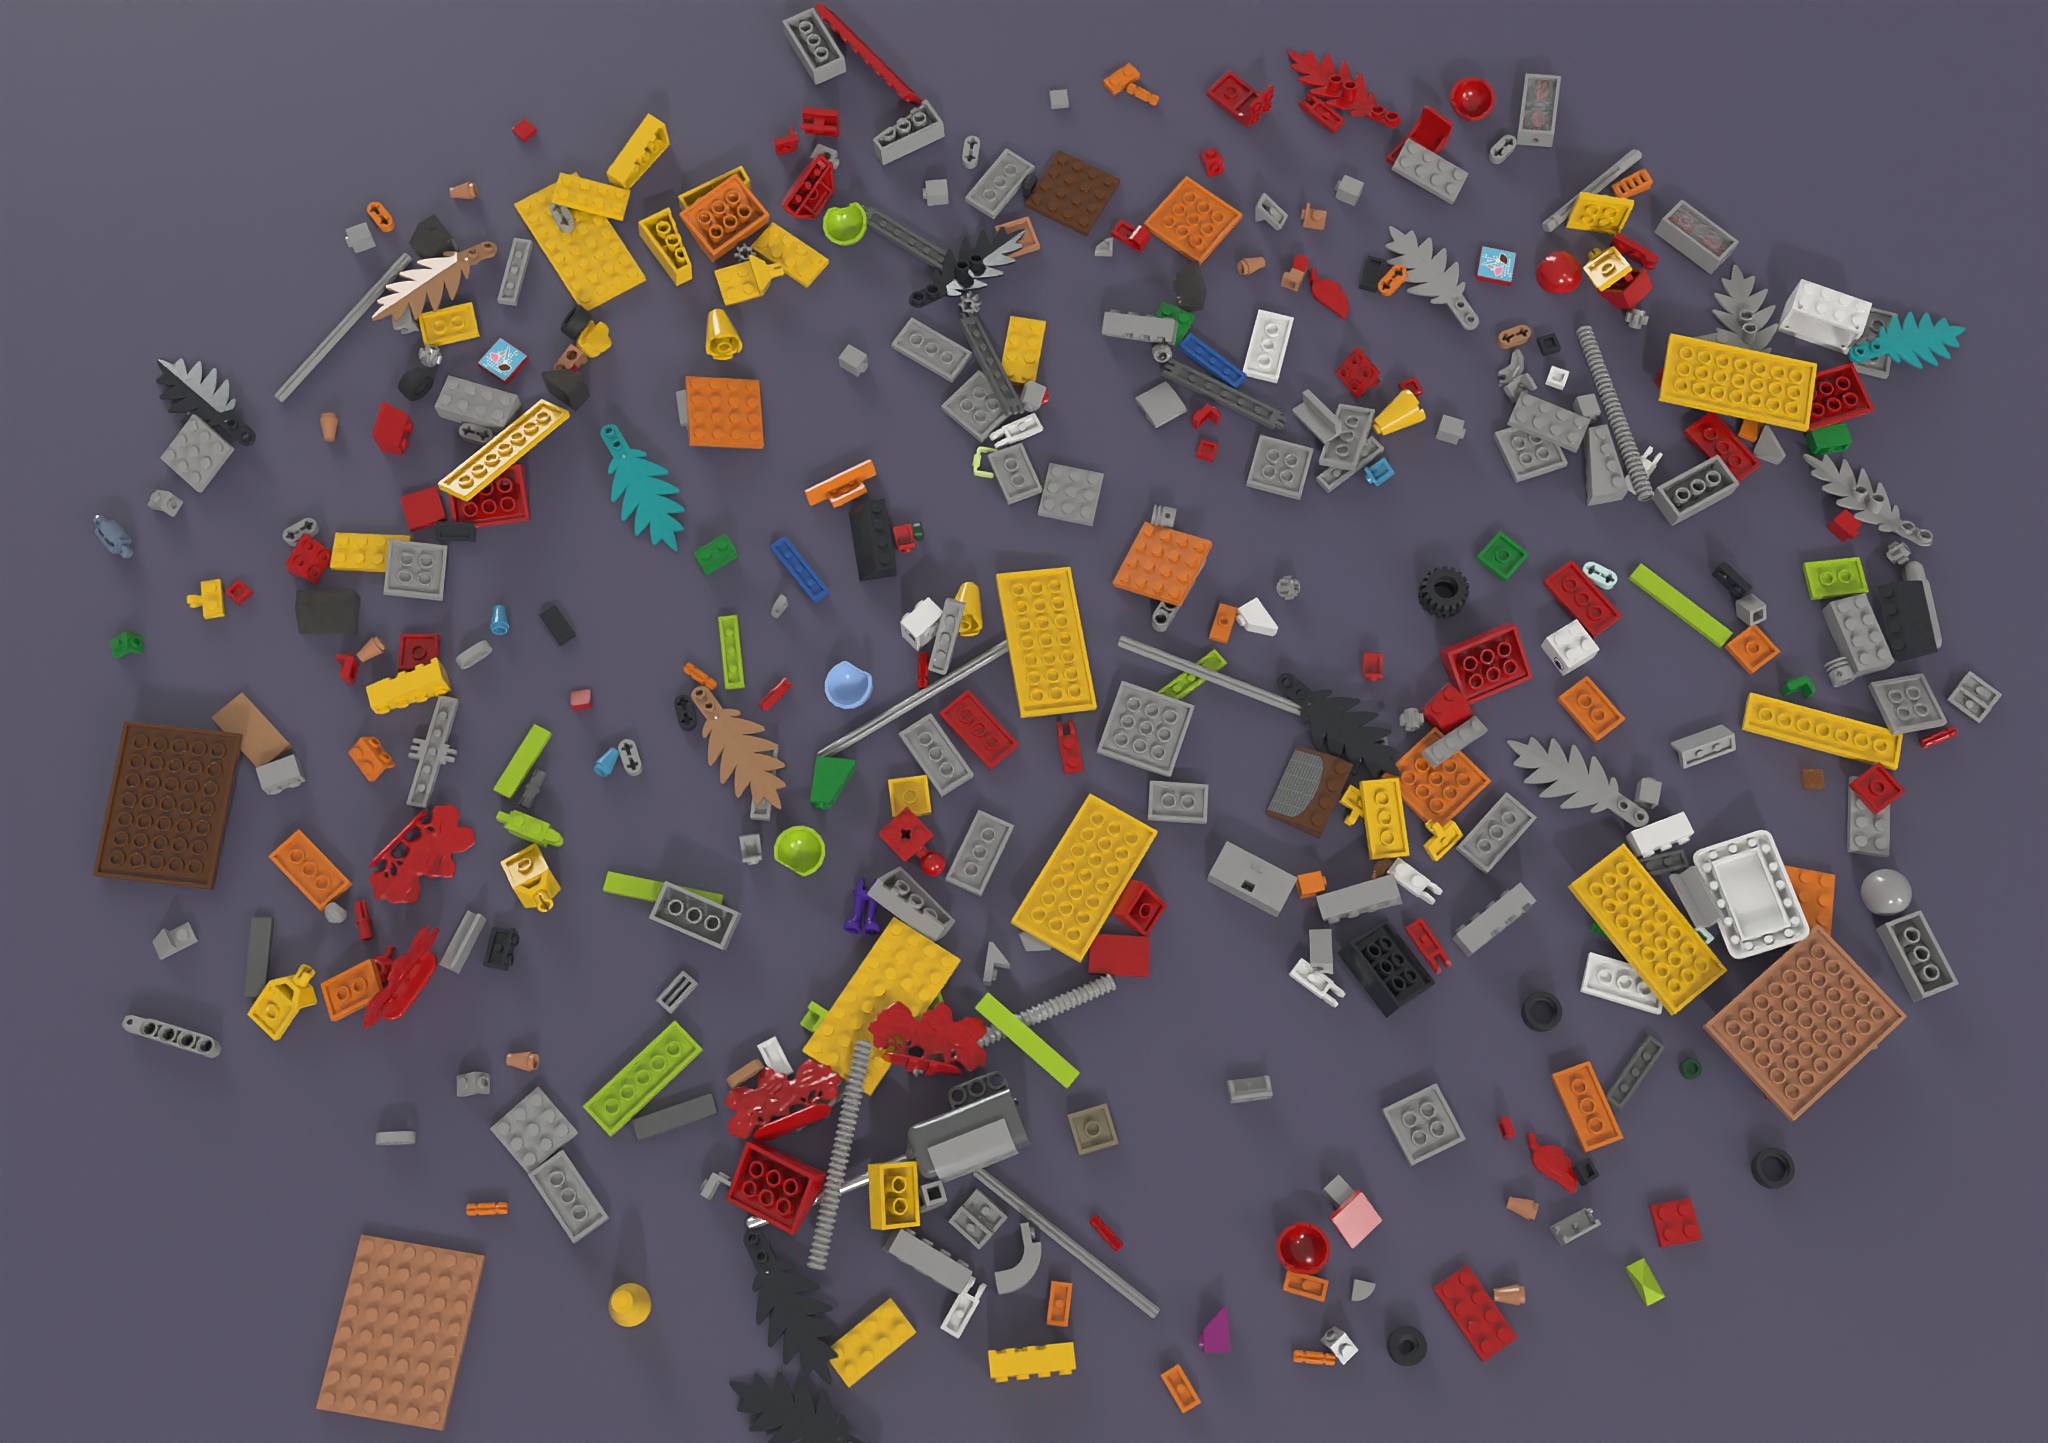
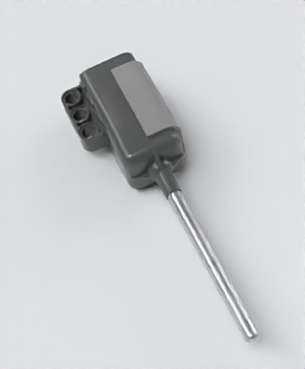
M992 1071L951 1088L948 1098L953 1110L911 1126L907 1134L906 1153L888 1162L916 1161L917 1173L923 1179L929 1182L942 1180L943 1183H946L1019 1154V1149L1031 1145L1017 1107L1019 1102L1017 1098L1013 1097L1004 1074L1000 1071ZM995 1077L1002 1078L1003 1081L1000 1086L992 1085V1080ZM978 1084L982 1085L983 1091L980 1094H974L973 1087ZM957 1092L964 1094L960 1102H956L953 1099ZM868 1171L845 1179L844 1183L841 1184L843 1189L840 1190V1193L844 1194L869 1184ZM825 1188L821 1189L812 1206L823 1202L821 1197L824 1196L823 1189ZM756 1215L746 1220L748 1229L758 1228L769 1223Z

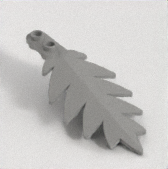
M1389 226V233L1394 242L1386 244L1385 248L1402 256L1388 260L1387 264L1391 266L1399 264L1403 265L1406 269H1413L1407 271L1408 275L1405 282L1424 283L1408 288L1407 292L1420 296L1436 297L1430 303L1447 304L1464 329H1475L1479 324V318L1462 295L1465 282L1457 286L1459 278L1458 262H1455L1445 271L1447 261L1446 248H1443L1431 259L1433 252L1431 238H1427L1418 247L1413 230L1404 235L1398 229Z
M1734 265L1731 280L1721 278V283L1729 296L1714 293L1715 299L1728 313L1713 309L1712 314L1730 330L1727 332L1734 347L1770 354L1772 348H1764L1771 341L1779 324L1776 323L1763 330L1761 329L1772 316L1776 305L1757 312L1765 300L1768 289L1750 296L1755 276L1744 279L1738 266ZM1716 328V333L1726 331L1724 329Z
M1808 454L1803 455L1808 464L1814 468L1811 471V475L1829 483L1822 486L1821 489L1828 493L1845 497L1837 500V505L1861 511L1854 514L1855 519L1880 525L1878 530L1884 532L1892 531L1919 546H1930L1932 544L1933 534L1926 529L1915 527L1910 521L1901 520L1897 505H1894L1891 512L1889 499L1881 482L1878 483L1876 492L1873 493L1869 478L1863 468L1860 470L1856 484L1855 477L1846 459H1843L1840 471L1838 472L1827 454L1823 456L1822 461Z
M1534 737L1529 738L1528 745L1512 740L1506 742L1520 756L1513 763L1514 766L1538 768L1523 781L1525 784H1542L1556 781L1539 795L1540 798L1559 797L1575 793L1560 805L1561 809L1580 808L1596 804L1590 810L1591 813L1600 812L1608 808L1634 827L1642 828L1648 823L1649 817L1647 812L1618 792V784L1614 777L1610 779L1608 784L1605 772L1595 756L1591 758L1588 772L1582 755L1575 745L1571 746L1567 762L1563 750L1554 738L1550 740L1548 754ZM1620 803L1625 805V809L1621 808ZM1637 815H1640L1642 820H1638Z

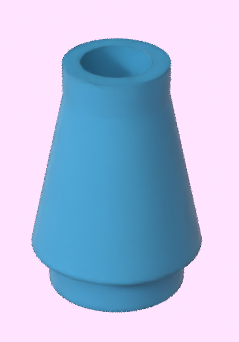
M497 605L493 608L490 629L496 635L506 634L509 629L505 607L502 605Z
M610 747L594 763V771L603 777H607L608 774L610 775L620 755L619 751Z

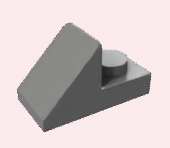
M1262 193L1255 207V221L1258 222L1265 219L1276 231L1280 230L1288 215L1266 193Z
M187 922L172 931H168L165 928L162 929L153 940V945L160 960L199 940L192 924Z
M989 942L983 978V985L991 986L992 981H996L997 969H994V967L1010 969L1009 962L993 942Z

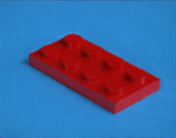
M1709 412L1683 432L1707 460L1719 455L1738 482L1762 465L1714 412Z
M1573 560L1550 575L1542 583L1574 620L1577 619L1592 639L1622 617V614Z
M969 689L939 712V716L989 770L1019 747V743Z
M1465 1265L1432 1288L1482 1362L1518 1338L1468 1265Z

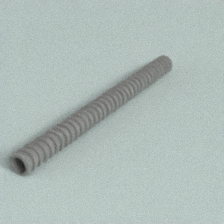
M1582 326L1576 331V335L1594 379L1599 397L1603 403L1608 421L1614 432L1617 445L1623 456V461H1625V466H1627L1626 469L1629 471L1628 474L1638 496V501L1650 500L1655 494L1652 491V486H1650V481H1648L1649 478L1637 451L1638 449L1635 446L1636 444L1626 422V417H1624V412H1622L1623 409L1615 393V388H1613L1612 380L1604 364L1605 362L1597 345L1596 338L1591 326Z
M1106 974V977L1101 976L1099 980L1096 978L1094 982L1089 981L1088 985L1085 983L1083 987L1078 986L1076 990L1073 988L1072 992L1066 991L1065 995L1062 993L1060 997L1055 996L1053 1000L1050 998L1049 1002L1044 1001L1042 1005L1037 1004V1007L1032 1006L1030 1010L1026 1009V1012L1023 1013L1021 1011L1019 1015H1014L1029 1028V1025L1035 1026L1036 1022L1039 1024L1041 1020L1046 1021L1048 1017L1051 1019L1052 1015L1057 1016L1059 1012L1062 1014L1064 1010L1069 1011L1071 1007L1075 1008V1005L1080 1006L1082 1002L1092 1001L1093 997L1098 998V995L1103 996L1105 992L1110 993V990L1114 991L1116 989V985L1112 976ZM991 1024L989 1028L986 1026L987 1033L981 1040L977 1041V1044L982 1048L984 1045L987 1047L989 1046L988 1043L994 1044L995 1040L1000 1041L1002 1037L1005 1039L1006 1035ZM952 1052L951 1058L955 1057V1052ZM942 1054L929 1056V1060L945 1063ZM914 1069L912 1073L915 1077H918V1074L921 1073L923 1075L925 1071Z
M862 1040L855 1041L857 1046L854 1048L855 1054L852 1055L854 1060H851L852 1066L849 1068L851 1073H848L850 1078L847 1079L848 1085L845 1087L847 1092H844L846 1096L843 1098L844 1105H841L843 1110L840 1111L841 1118L838 1119L840 1124H837L839 1128L836 1131L837 1137H834L836 1142L833 1144L834 1150L831 1151L833 1156L830 1157V1160L832 1161L828 1165L830 1167V1170H827L829 1175L825 1178L827 1183H824L826 1188L823 1189L824 1196L821 1197L823 1202L820 1203V1206L822 1207L818 1210L820 1216H817V1219H819L815 1224L817 1229H814L816 1234L813 1236L814 1242L811 1243L813 1248L810 1249L811 1256H808L810 1262L807 1263V1266L819 1270L826 1268L824 1263L827 1262L825 1258L829 1254L827 1252V1249H830L828 1244L831 1242L830 1236H833L831 1230L834 1229L833 1223L836 1222L834 1216H837L836 1209L839 1208L837 1203H840L838 1198L842 1194L840 1193V1190L843 1189L841 1184L844 1183L843 1176L846 1175L844 1170H847L845 1165L849 1162L847 1157H850L848 1152L851 1150L850 1144L853 1143L851 1138L854 1137V1134L852 1133L856 1129L854 1127L857 1124L855 1119L858 1118L857 1112L860 1110L858 1105H861L860 1099L863 1097L861 1092H864L862 1087L865 1086L864 1080L867 1078L865 1073H868L866 1068L869 1067L868 1061L871 1059L869 1054H872L871 1048H873V1044Z

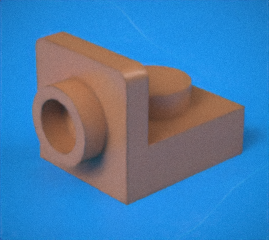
M1307 203L1306 209H1302L1300 219L1303 220V227L1324 230L1327 211L1310 209L1311 203Z

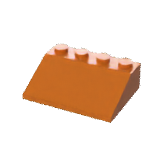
M735 173L679 213V216L702 251L713 263L769 222L770 214Z

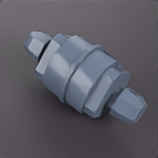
M102 515L95 516L93 522L97 528L94 533L101 541V544L112 554L119 553L123 558H130L133 555V551L129 546L132 540L125 532V529L115 520H107Z

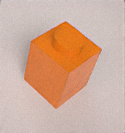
M1321 871L1297 875L1296 887L1299 899L1323 895L1325 888H1327L1325 876L1321 875Z

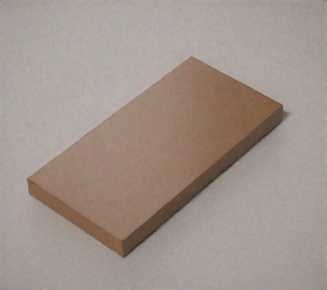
M242 692L211 717L224 732L243 735L240 750L257 768L276 761L292 747Z

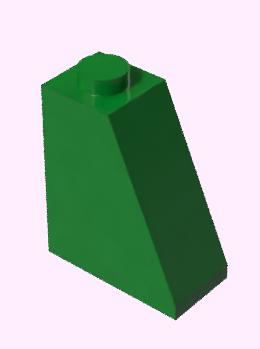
M817 756L810 797L811 805L815 809L825 810L826 808H832L857 769L856 760Z

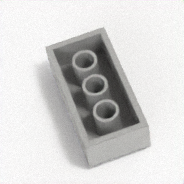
M810 8L782 21L786 38L815 85L846 72L845 58L814 8Z
M448 375L434 407L441 418L462 424L472 423L499 434L516 420L522 404L518 395Z
M1716 455L1658 486L1654 491L1655 495L1652 497V500L1670 525L1674 526L1731 495L1739 486V482L1720 456Z
M1865 593L1829 602L1822 610L1840 656L1847 658L1846 661H1848L1855 677L1886 670L1894 663V659Z
M665 881L649 918L717 948L726 950L742 913Z
M1921 910L1887 922L1876 929L1913 1003L1959 984Z

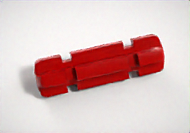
M926 652L918 654V689H924L928 686L929 656Z
M1950 726L1921 738L1919 743L1922 748H1927L1957 735V731L1954 726Z
M1098 1215L1090 1219L1089 1223L1093 1228L1096 1227L1097 1232L1107 1243L1111 1244L1110 1247L1114 1251H1118L1123 1246V1242L1115 1237L1116 1234L1106 1223H1102V1219Z

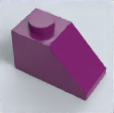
M1223 1307L1202 1330V1335H1198V1346L1202 1348L1203 1353L1230 1352L1228 1307Z

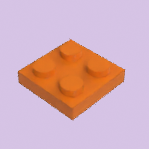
M1756 624L1747 628L1725 646L1726 650L1749 675H1752L1781 652Z

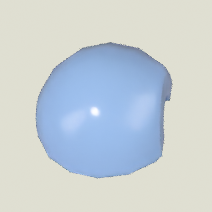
M847 661L835 665L825 680V693L828 700L835 706L843 709H855L863 705L870 698L873 690L871 674L858 669Z

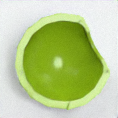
M857 202L850 203L845 208H829L823 218L825 235L831 242L840 246H850L862 239L867 230L868 220L865 211Z
M804 825L793 826L784 830L778 836L774 845L775 860L801 876L814 873L822 865L825 857V844L821 836L814 829Z

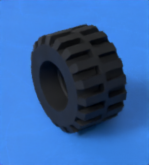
M1443 566L1442 569L1435 567L1434 571L1430 570L1426 574L1420 585L1418 597L1420 598V605L1424 604L1423 609L1425 611L1429 610L1428 614L1431 616L1436 614L1437 618H1440L1441 615L1444 618H1448L1449 615L1454 616L1457 612L1461 611L1470 592L1468 590L1469 583H1466L1467 578L1465 576H1461L1462 572H1456L1453 567L1448 569V566ZM1434 587H1447L1452 592L1453 597H1440L1435 592Z

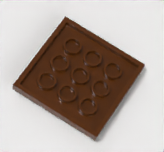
M1058 150L1026 200L1025 207L1082 235L1088 236L1119 186L1120 179Z

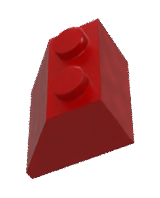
M1633 269L1630 273L1634 279L1627 283L1622 278L1602 292L1597 289V292L1617 309L1631 310L1653 288L1646 270Z
M381 402L372 437L382 452L404 455L405 449L409 446L408 438L410 433L413 432L414 423L407 413Z
M1449 682L1421 711L1424 721L1432 728L1436 727L1445 736L1474 715L1464 696Z
M1130 879L1110 913L1120 923L1147 937L1167 904L1145 883Z

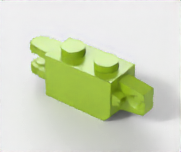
M516 810L511 811L510 815L499 811L496 816L499 822L505 824L504 828L509 833L529 842L536 843L544 848L548 844L555 845V847L564 844L563 837L549 823Z

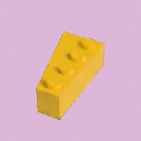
M668 207L639 221L640 237L676 286L691 280L692 265L676 228L670 208Z
M438 658L431 659V664L426 666L422 663L415 666L416 670L402 671L396 675L395 679L386 678L366 686L372 710L376 714H385L391 709L405 708L411 703L424 702L428 698L439 697V695L444 696L447 692H451L447 671Z

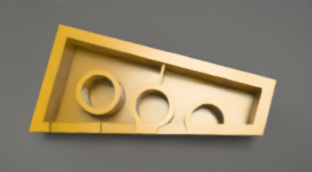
M649 113L613 164L608 168L606 173L609 183L629 190L666 150L670 142L666 126L663 122Z
M741 165L679 195L680 207L682 210H685L735 173L749 190H751L750 179Z
M1073 1342L1048 1344L1041 1347L1028 1346L1022 1349L1008 1348L1001 1351L988 1350L991 1379H995L996 1383L1007 1382L1008 1377L1014 1376L1017 1377V1380L1030 1379L1029 1375L1038 1374V1378L1050 1377V1372L1058 1371L1059 1375L1072 1374V1370L1076 1369Z

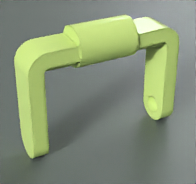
M978 447L972 463L975 476L994 477L993 473L977 470L980 466L981 452L991 454L998 451L997 449Z

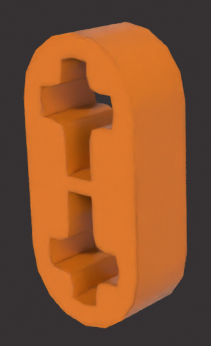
M372 202L367 206L370 218L381 231L390 232L394 229L395 223L381 203ZM376 209L380 214L377 215L373 210ZM383 219L388 223L387 225L382 222Z
M1403 265L1393 266L1380 280L1378 289L1381 295H1392L1406 280L1408 274ZM1396 272H1399V273L1402 272V276H1400V275H1397V276H1396L1395 273H1396ZM1384 285H1386V286L1389 285V286H1390V289H1389V290H1388V289H1384L1383 286H1384Z

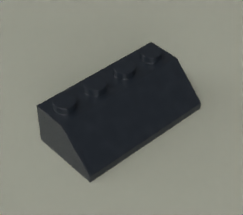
M885 499L866 501L848 512L860 582L897 576Z
M1921 580L1894 581L1877 586L1892 657L1898 662H1903L1938 652L1923 582Z

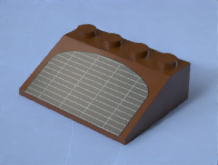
M1297 746L1266 815L1320 839L1353 764L1332 755Z

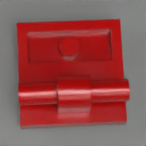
M803 107L801 130H804L805 134L840 137L838 110Z

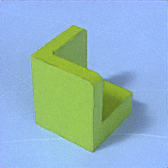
M811 1001L807 1007L809 1011L800 1022V1025L814 1034L829 1011Z

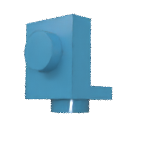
M1382 458L1370 468L1367 466L1364 468L1366 472L1365 478L1370 484L1374 483L1376 486H1379L1396 474L1385 458Z

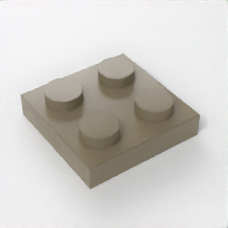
M1107 1103L1067 1115L1079 1156L1119 1144Z

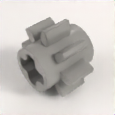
M745 243L741 248L737 246L736 249L739 253L734 254V258H739L738 264L749 261L750 255L757 256L756 252H752L753 246L747 247ZM743 252H747L748 258H744Z
M969 291L967 296L963 294L960 297L963 301L958 305L963 309L962 312H971L973 314L974 311L978 312L980 310L978 305L982 301H979V294L975 295Z
M1632 308L1631 312H1627L1625 320L1628 322V327L1641 329L1642 324L1647 325L1649 317L1645 315L1646 311Z
M426 345L425 349L420 348L418 356L419 359H422L421 363L428 367H434L436 363L440 364L443 357L441 356L442 353H439L440 349L433 345Z
M1895 541L1887 546L1889 550L1886 555L1893 564L1898 562V564L1903 565L1910 560L1908 556L1911 554V551L1904 542L1899 544Z
M1291 575L1279 579L1276 587L1277 593L1281 597L1285 596V600L1294 599V596H1297L1300 592L1299 581L1292 579Z
M1416 708L1405 709L1404 714H1401L1399 717L1400 726L1405 725V730L1407 731L1419 730L1420 725L1424 723L1423 713L1419 714Z

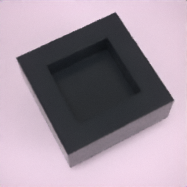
M1033 174L1024 180L1021 187L1023 189V197L1028 199L1038 182V177Z
M1555 333L1538 337L1536 340L1542 356L1557 353L1561 350Z
M1589 1157L1571 1167L1581 1186L1587 1185L1599 1176Z

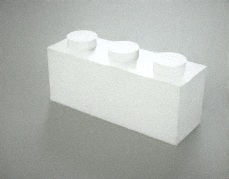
M1683 811L1631 831L1626 836V839L1636 858L1640 856L1646 858L1655 854L1654 851L1660 849L1662 852L1670 849L1674 843L1678 842L1681 845L1690 840L1689 837L1694 831Z

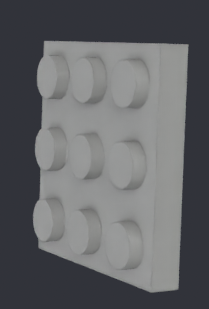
M980 370L941 405V409L981 443L1009 417L1004 414L986 376Z
M193 414L160 458L197 492L202 493L234 451V448L199 416Z
M1510 427L1495 432L1493 435L1515 483L1566 467L1568 464L1560 446L1517 428Z
M1260 435L1246 486L1300 500L1314 449Z
M1049 463L1038 515L1093 526L1104 474Z
M389 539L383 595L442 601L447 546Z
M1923 673L1871 682L1868 685L1891 735L1940 727L1947 723Z
M1437 1083L1381 1110L1410 1167L1466 1140Z
M540 1087L534 1089L490 1128L528 1174L549 1160L579 1133Z

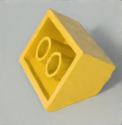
M917 1162L868 1164L871 1229L887 1230L920 1226Z

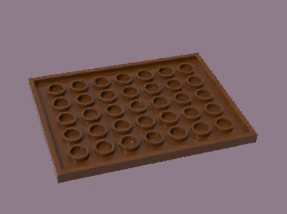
M124 721L93 876L213 890L243 735L239 733Z

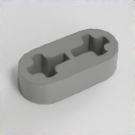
M1512 135L1502 137L1491 148L1488 156L1489 160L1494 164L1503 162L1514 151L1517 144L1516 138Z
M968 136L964 141L962 164L968 169H973L978 164L980 140L976 136ZM971 143H975L973 149H970ZM969 155H972L971 162L968 161Z
M551 203L549 209L559 229L564 233L573 231L575 223L567 207ZM557 208L561 210V214L558 213ZM564 219L569 223L568 225L563 223Z
M464 423L459 428L461 438L466 442L484 446L494 438L490 429L479 425ZM470 429L472 433L466 435L465 431L468 432ZM486 435L489 436V438H485L484 440L482 439V437H485Z
M305 518L285 529L283 539L288 545L296 546L303 533H307L311 537L315 536L319 532V525L314 519ZM308 525H311V530H308ZM291 534H294V539H291Z
M486 640L480 641L458 655L456 662L461 669H467L492 652V648Z
M624 739L618 746L623 766L629 775L637 776L643 769L638 749L634 741ZM626 745L632 747L630 748L631 755L627 754L625 750ZM630 760H633L636 764L635 770L629 768L631 767Z
M416 1132L376 1133L375 1144H414Z

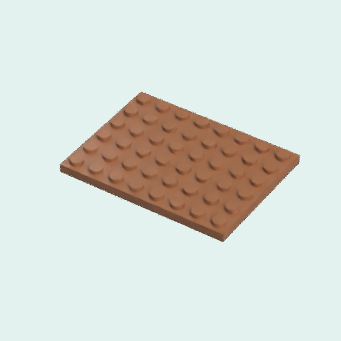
M1817 924L1810 930L1806 939L1794 944L1709 1020L1703 1028L1786 1118L1793 1122L1907 1016L1829 934Z
M361 1235L316 1409L444 1431L486 1256Z

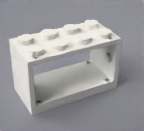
M1801 279L1786 301L1777 331L1847 355L1849 349L1864 332L1872 303Z

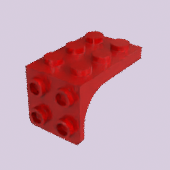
M1229 70L1207 91L1206 96L1248 128L1252 124H1256L1261 115L1271 109L1274 86L1270 85L1263 93H1259Z
M1426 105L1413 129L1391 151L1385 161L1393 166L1408 138L1438 155L1448 143L1453 123L1448 118L1440 115L1434 108Z

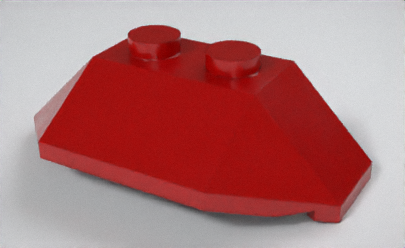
M819 153L797 177L783 197L781 207L794 219H815L834 193L833 164Z

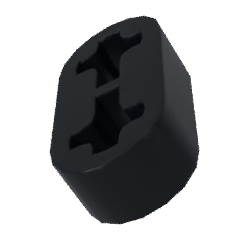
M679 695L674 701L679 725L684 731H692L697 725L693 703L689 696ZM684 700L687 703L685 711H683L681 701ZM686 715H688L690 725L688 726L684 723Z

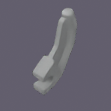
M1519 349L1514 350L1512 353L1510 365L1498 372L1497 377L1505 379L1499 380L1498 386H1506L1517 376L1521 375L1524 369V357Z

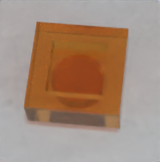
M1803 769L1801 771L1803 790H1823L1825 788L1823 769Z
M1387 857L1382 862L1378 860L1372 868L1374 873L1371 877L1373 879L1380 878L1390 867L1392 861Z

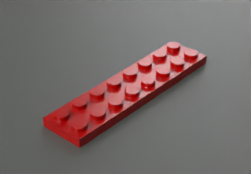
M820 2L816 5L815 8L820 12L818 16L825 22L827 21L830 24L829 27L836 33L838 32L841 35L840 37L847 44L849 43L852 46L851 48L858 55L860 54L863 57L862 59L869 66H872L874 71L880 77H883L885 82L891 88H894L902 99H905L910 104L914 102L917 105L923 101L833 11Z

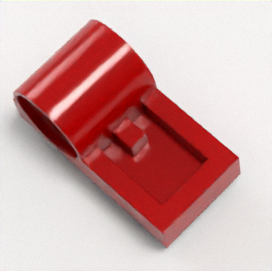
M1122 219L1111 232L1112 237L1140 253L1151 239L1150 232L1145 227L1138 225L1135 228Z

